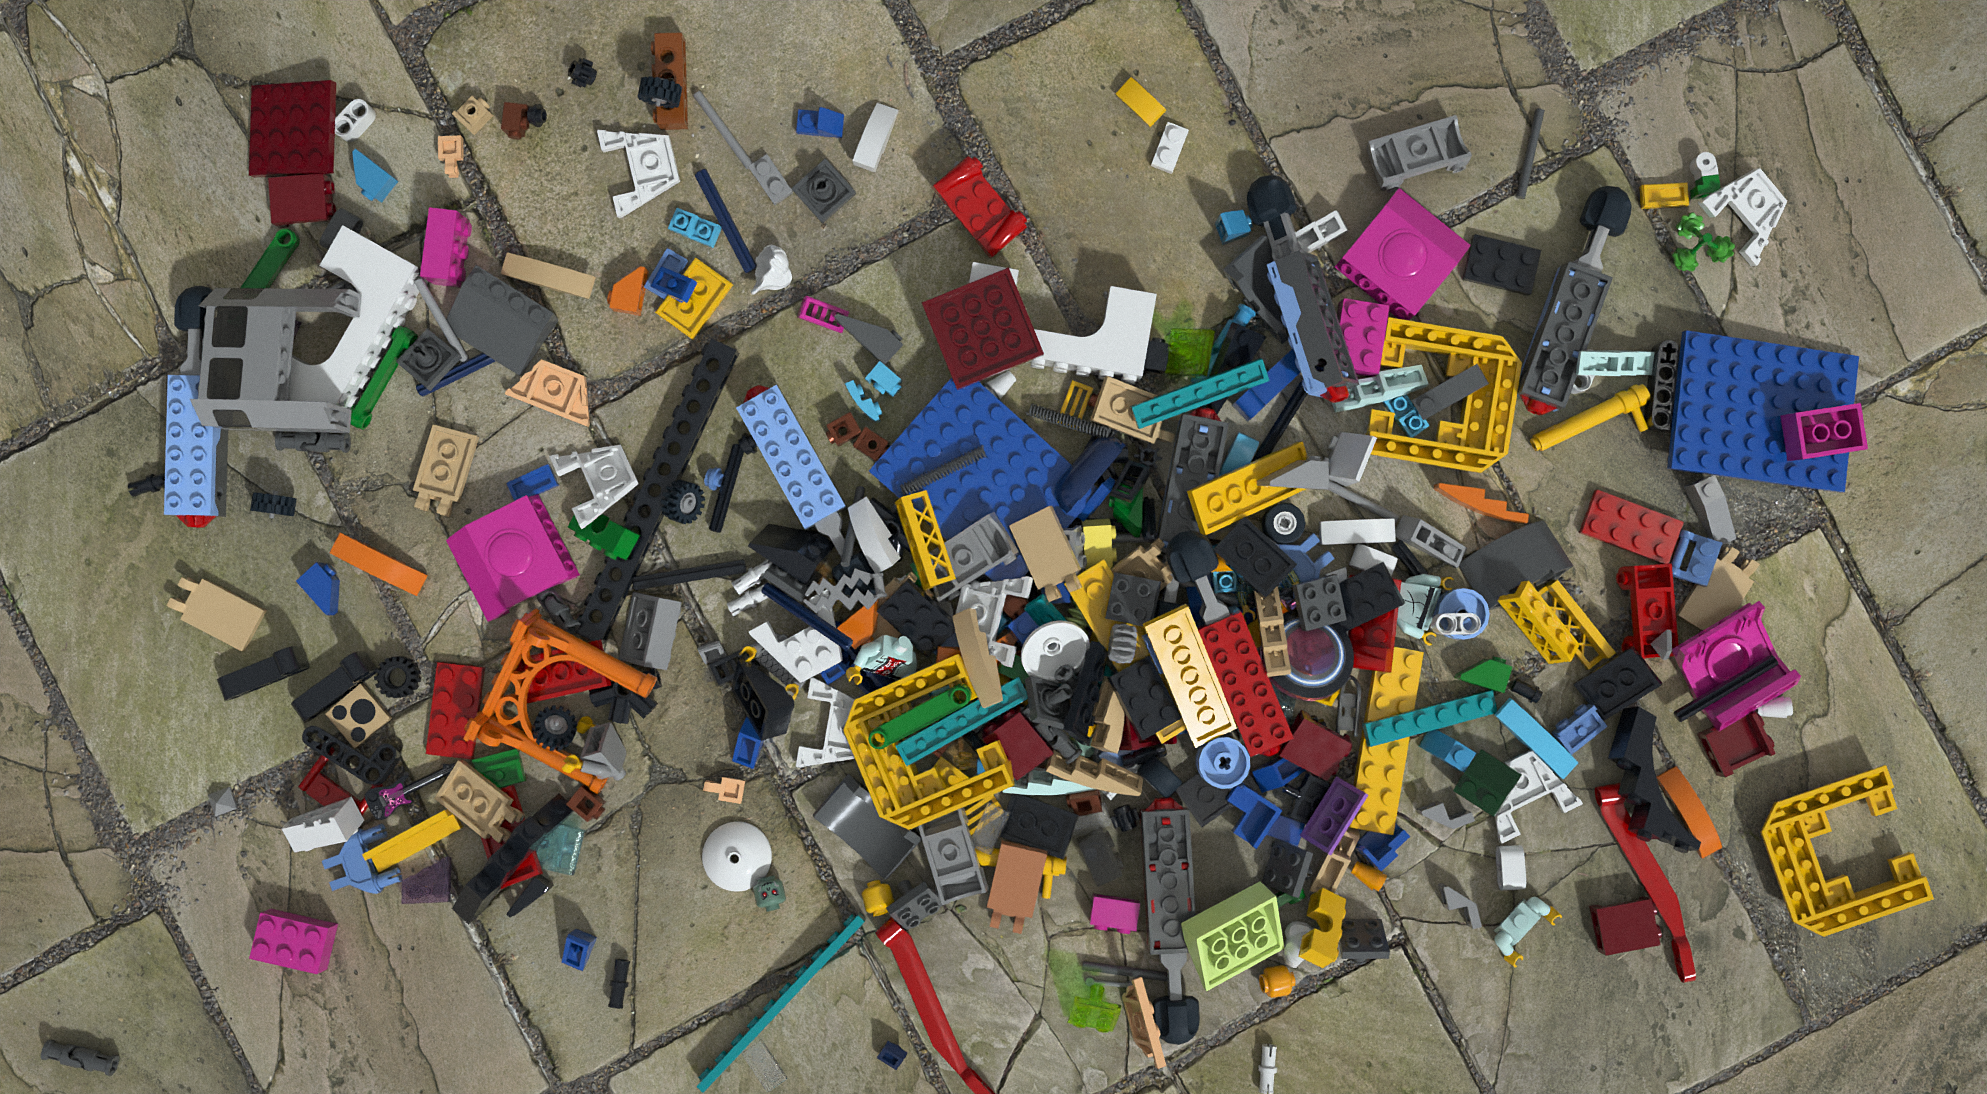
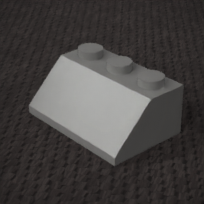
M633 592L619 659L644 667L667 670L671 659V649L676 636L675 631L682 602Z

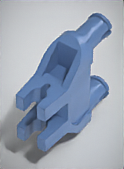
M1314 533L1299 545L1279 544V548L1297 564L1292 573L1300 583L1319 578L1320 570L1335 559L1329 551H1326L1314 562L1309 558L1306 552L1320 542ZM1295 600L1288 604L1292 610L1296 607Z
M382 823L366 830L358 828V832L345 842L339 855L322 860L324 869L342 863L346 874L342 878L329 882L332 891L351 885L360 890L378 894L382 892L384 887L402 882L403 879L402 875L392 877L401 873L398 867L378 874L372 859L365 861L362 854L369 851V843L387 838V831L377 834L378 831L386 829Z

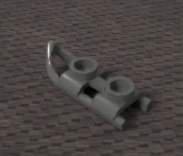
M1350 675L1348 680H1353L1355 683L1357 694L1344 693L1346 683L1340 688L1335 732L1340 734V730L1354 731L1353 736L1358 737L1361 686L1358 680ZM1342 707H1345L1344 716H1342ZM1351 708H1356L1355 717H1351Z

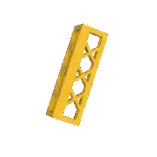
M927 490L899 498L895 501V505L923 590L955 580L956 577ZM922 497L925 505L922 513L914 509L911 500ZM922 519L931 523L932 530L929 535L921 531L920 524ZM930 541L938 545L939 553L937 557L928 552L927 547ZM937 563L945 567L947 577L937 579L934 571Z
M1529 580L1522 581L1514 594L1499 597L1498 602L1548 664L1572 661L1580 644ZM1510 602H1515L1519 608L1511 605ZM1523 618L1530 620L1532 624L1524 621ZM1536 634L1543 636L1545 640L1537 637ZM1548 649L1551 650V651H1553V652H1556L1557 655H1552V654L1548 651Z
M1558 580L1549 581L1537 591L1540 595L1546 591L1553 597L1552 606L1549 607L1554 613H1556V610L1566 613L1567 621L1565 627L1569 632L1570 628L1578 629L1581 632L1580 650L1577 649L1575 655L1587 670L1591 669L1603 658L1609 659L1616 653ZM1585 646L1593 647L1598 653L1590 662L1584 657Z
M446 809L365 852L362 856L365 861L372 859L378 872H382L462 829L463 826L459 818Z

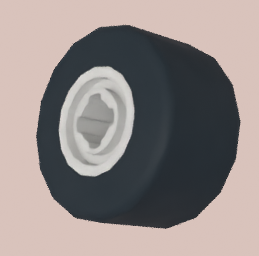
M1285 502L1267 509L1261 523L1263 533L1277 544H1289L1299 539L1304 532L1306 524L1301 510L1295 505Z
M1151 756L1137 770L1138 774L1165 798H1169L1182 784V781L1155 756Z

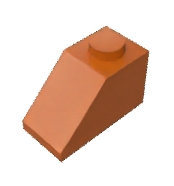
M640 266L613 285V290L609 291L607 303L610 304L609 308L615 312L641 316L646 291L644 285L649 275V271L645 267Z
M879 599L869 610L863 605L837 627L839 631L853 640L851 646L854 649L874 640L872 635L877 631Z

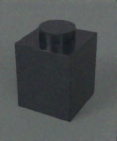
M1152 338L1151 341H1148L1143 371L1159 374L1165 373L1170 344L1165 343L1164 339Z

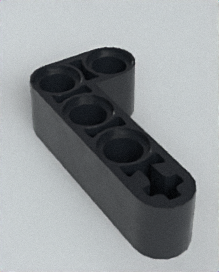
M1665 340L1654 345L1651 349V352H1655L1652 375H1648L1647 389L1650 393V400L1645 405L1644 419L1648 430L1671 433L1679 346L1672 340ZM1660 369L1666 373L1665 380L1659 376ZM1658 392L1663 395L1662 403L1657 399ZM1655 415L1660 416V418H1661V424H1660V425H1657V424L1655 423V420H1654Z
M291 646L278 650L272 654V657L216 679L224 701L238 698L309 669L310 666L303 647Z
M357 651L340 661L338 669L291 703L304 723L316 718L349 694L360 683H364L376 674L375 670L377 667L365 651Z
M317 726L307 727L302 734V740L308 747L363 782L374 786L381 785L387 780L401 758L400 750L390 744L380 745L369 758L325 729ZM314 733L317 734V736L322 740H325V742L322 744L320 742L314 741L312 735ZM334 744H339V753L332 756L330 753L331 747ZM387 749H392V759L385 761L383 753ZM358 756L360 759L359 765L356 768H351L350 760ZM377 768L379 770V777L372 781L369 777L370 771Z

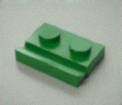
M518 749L472 760L474 768L498 788L526 781L522 759H520L519 754L520 750Z

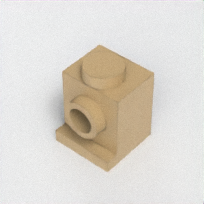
M473 96L457 111L452 113L474 135L493 117L488 111L490 106L481 97L476 100Z

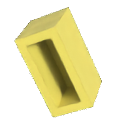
M1110 519L1082 521V532L1085 534L1083 553L1087 558L1085 570L1103 559L1111 569L1113 562H1117L1116 548H1112V540L1116 539L1115 526H1111Z

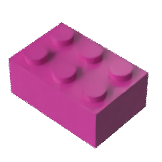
M429 207L420 277L434 285L461 288L462 282L465 281L466 270L464 268V261L469 255L467 239L471 236L472 225L470 220L458 211Z
M1344 298L1339 302L1337 317L1356 375L1375 377L1380 371L1390 305Z
M1861 403L1780 416L1787 461L1868 449Z
M268 909L259 915L249 959L319 974L328 969L338 924L276 909Z

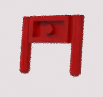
M331 747L330 753L333 755L335 750ZM320 755L298 787L323 806L352 797L361 815H363L368 808L365 796L360 802L359 799L333 780L321 774V770L329 759ZM383 784L377 786L372 785L370 789L383 787Z

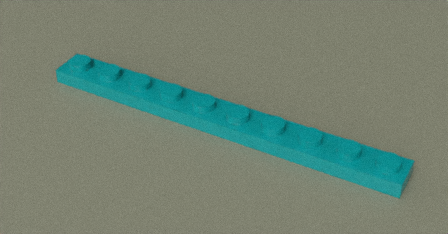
M861 912L856 916L851 914L843 923L845 928L840 933L835 931L827 940L829 945L824 950L819 948L811 957L813 962L808 967L803 965L796 972L795 976L797 979L792 984L787 982L780 989L779 993L781 996L776 1001L771 999L764 1006L763 1010L765 1013L760 1018L755 1016L746 1027L749 1030L744 1035L739 1033L731 1041L730 1044L733 1047L728 1052L723 1050L715 1058L714 1061L717 1064L712 1069L707 1067L699 1075L698 1078L701 1081L696 1087L702 1093L709 1088L866 920V917Z

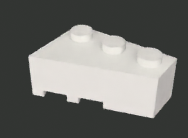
M349 797L291 818L283 826L282 831L294 853L304 850L309 851L318 847L347 842L353 834L358 832V827L363 823L364 819L353 798Z

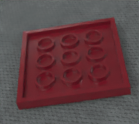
M322 80L251 85L249 176L259 178L334 173L336 82Z
M1009 267L922 302L957 390L1044 355Z

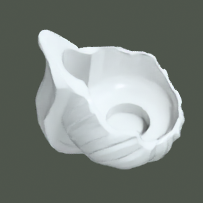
M775 245L764 247L763 251L755 259L757 264L755 270L757 282L751 290L752 295L761 290L785 288L792 280V273L789 269V262L785 251Z
M1294 921L1286 927L1284 957L1290 967L1296 968L1305 960L1298 957L1302 936L1314 929L1307 923Z

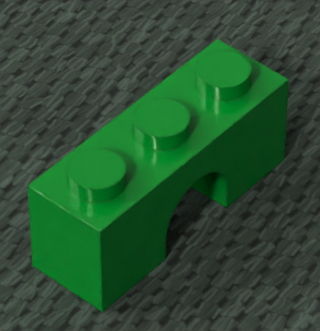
M601 514L585 528L581 529L575 515H573L567 526L575 531L573 536L584 542L587 539L590 540L588 545L599 551L602 548L605 549L603 554L614 560L617 557L627 560L640 535L616 522L609 521L610 518L604 514Z

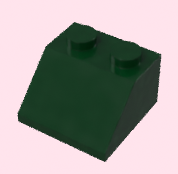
M1481 749L1453 791L1494 817L1500 811L1522 774Z

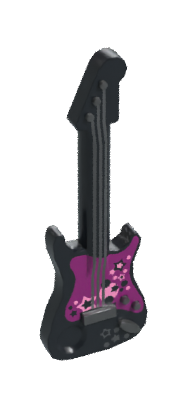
M456 763L443 764V768L406 786L405 781L410 777L409 775L400 777L394 784L387 787H377L368 790L365 793V800L370 812L378 820L387 819L398 807L413 803L414 800H409L406 795L445 776H449Z

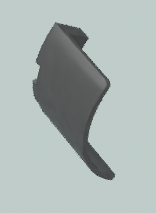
M1262 235L1229 263L1223 271L1233 289H1237L1244 295L1242 302L1256 311L1264 321L1263 327L1283 344L1288 340L1289 333L1281 320V315L1283 314L1274 298L1276 293L1274 286L1267 277L1269 272L1267 264L1274 260L1268 237Z
M1538 521L1514 530L1489 543L1463 560L1459 567L1474 591L1483 596L1489 610L1502 607L1498 602L1499 597L1514 594L1522 581L1529 580L1536 587L1547 581L1557 579L1571 569L1573 564L1546 522Z
M850 774L841 781L813 813V817L846 842L885 880L890 877L922 840L921 836L914 829L908 830L879 817L868 788Z

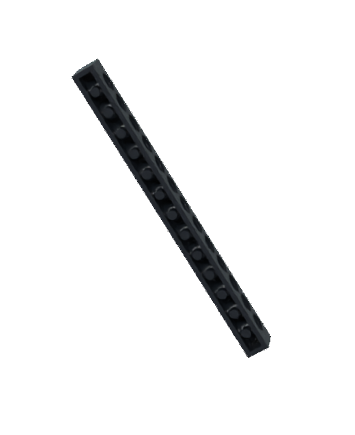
M712 338L710 343H705L701 352L703 358L700 364L697 363L694 366L691 374L693 379L690 385L687 384L682 392L683 401L681 405L675 407L672 414L674 420L671 426H667L662 438H664L662 446H658L653 454L655 461L652 467H648L644 473L643 480L645 482L642 489L638 488L634 495L633 501H635L632 510L629 509L625 514L623 521L626 523L624 527L632 531L634 527L639 526L641 528V535L633 547L632 555L629 559L625 560L617 557L614 560L608 556L605 557L604 564L606 566L603 572L598 573L594 581L596 585L593 594L589 593L584 603L587 607L584 613L580 614L576 619L581 624L580 629L576 632L577 634L592 641L601 640L602 644H605L633 584L632 580L637 575L664 517L665 512L662 511L661 507L665 505L661 504V499L665 500V496H662L663 492H668L666 487L668 485L672 486L671 482L681 480L740 354L736 349ZM713 360H718L719 368L716 371H709V363ZM703 381H709L710 384L706 392L699 391V385ZM696 401L699 402L700 409L696 413H691L689 410L690 404ZM689 422V432L681 434V424ZM679 443L681 447L680 452L672 455L670 453L671 445ZM669 464L671 467L670 473L662 476L660 472L662 465ZM658 484L661 487V492L658 496L653 497L651 495V488ZM649 505L651 514L644 518L641 515V509ZM615 568H619L622 572L621 578L617 581L612 577V572ZM606 589L612 592V598L608 602L602 598V593ZM596 610L602 613V619L598 623L592 617Z

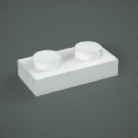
M1167 122L1151 166L1172 174L1189 130Z

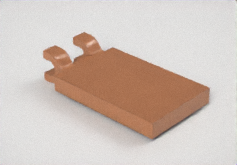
M1002 840L987 903V908L993 909L990 927L999 929L1001 916L1007 915L1015 917L1012 932L1022 933L1025 917L1032 918L1048 851Z

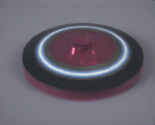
M1297 609L1283 613L1291 674L1269 677V680L1280 691L1299 700L1315 701L1333 695L1346 683L1353 669L1354 652L1347 633L1339 623L1302 631ZM1261 644V645H1260V658H1261L1262 663H1263L1264 668H1265V662H1264V656H1263V650H1262V644Z

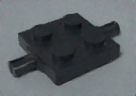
M1306 773L1298 789L1285 784L1284 787L1291 791L1283 788L1282 792L1293 797V802L1286 815L1307 824L1331 784Z

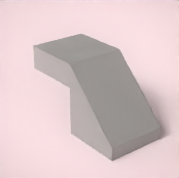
M1439 801L1416 809L1418 814L1452 829L1475 821L1472 812L1467 810L1448 816L1444 804Z
M1443 883L1438 884L1444 908L1453 910L1463 907L1467 926L1472 929L1482 927L1476 903Z

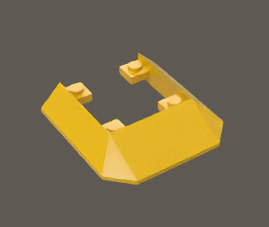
M1388 317L1380 366L1402 368L1406 348L1448 355L1445 377L1452 378L1478 364L1489 384L1463 398L1459 424L1438 421L1435 442L1392 435L1395 413L1371 409L1365 435L1374 436L1377 439L1370 455L1482 473L1507 455L1522 362L1504 337Z
M959 654L855 699L843 729L879 817L908 830L1015 785L1011 761H1008L1000 740L976 750L985 772L947 788L938 767L919 774L915 762L908 766L905 765L895 747L896 744L905 740L904 738L883 749H875L869 744V734L875 727L912 708L911 701L947 685L951 688L958 684H965L972 692L970 701L978 698L963 659ZM955 691L958 699H966V694L963 691ZM875 734V739L878 742H885L882 734Z
M1886 765L1774 802L1760 831L1791 921L1823 937L1934 899L1927 878L1921 875L1914 853L1910 852L1887 859L1894 878L1893 880L1855 893L1847 875L1843 874L1826 881L1824 880L1810 839L1832 831L1825 811L1862 798L1866 799L1872 816H1878L1898 809L1891 791L1894 785Z

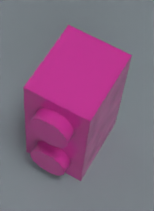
M1093 893L1089 923L1094 925V929L1106 931L1110 927L1117 928L1119 933L1130 934L1131 931H1137L1140 902L1135 899Z

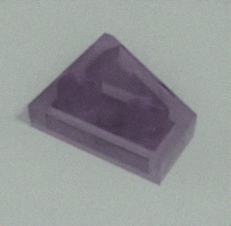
M444 857L434 865L428 866L420 870L419 873L402 880L401 904L451 902V857Z

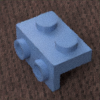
M1580 705L1573 711L1574 715L1558 722L1555 725L1556 729L1551 732L1571 755L1608 727L1596 712L1597 708L1595 705Z

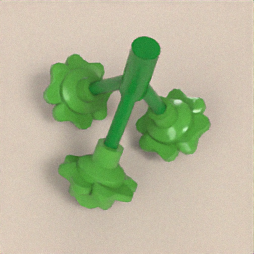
M1691 212L1689 215L1681 217V221L1676 225L1678 229L1677 234L1684 236L1686 239H1691L1692 235L1698 237V244L1693 249L1677 248L1672 257L1677 269L1694 271L1695 267L1699 265L1696 260V252L1702 246L1708 245L1710 249L1707 250V255L1711 257L1714 263L1718 261L1724 263L1727 258L1734 255L1732 250L1735 248V244L1730 241L1728 236H1717L1712 241L1713 237L1710 233L1702 235L1700 230L1705 226L1702 222L1703 217Z

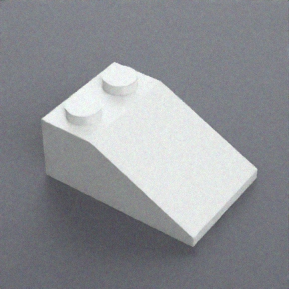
M1346 432L1337 434V437L1333 436L1328 447L1331 449L1329 457L1323 459V461L1330 462L1329 480L1345 487L1359 482L1377 437Z

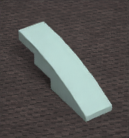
M1626 350L1579 351L1576 374L1599 376L1652 375L1655 352Z
M1422 365L1380 371L1376 377L1358 379L1360 385L1348 389V398L1332 403L1335 413L1356 409L1406 395L1427 387L1429 383Z
M1035 767L1019 780L1014 778L1015 785L1002 792L1023 795H1059L1097 789L1065 780L1046 772V769Z

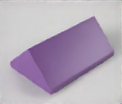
M1336 776L1300 836L1327 854L1332 855L1368 797V794Z

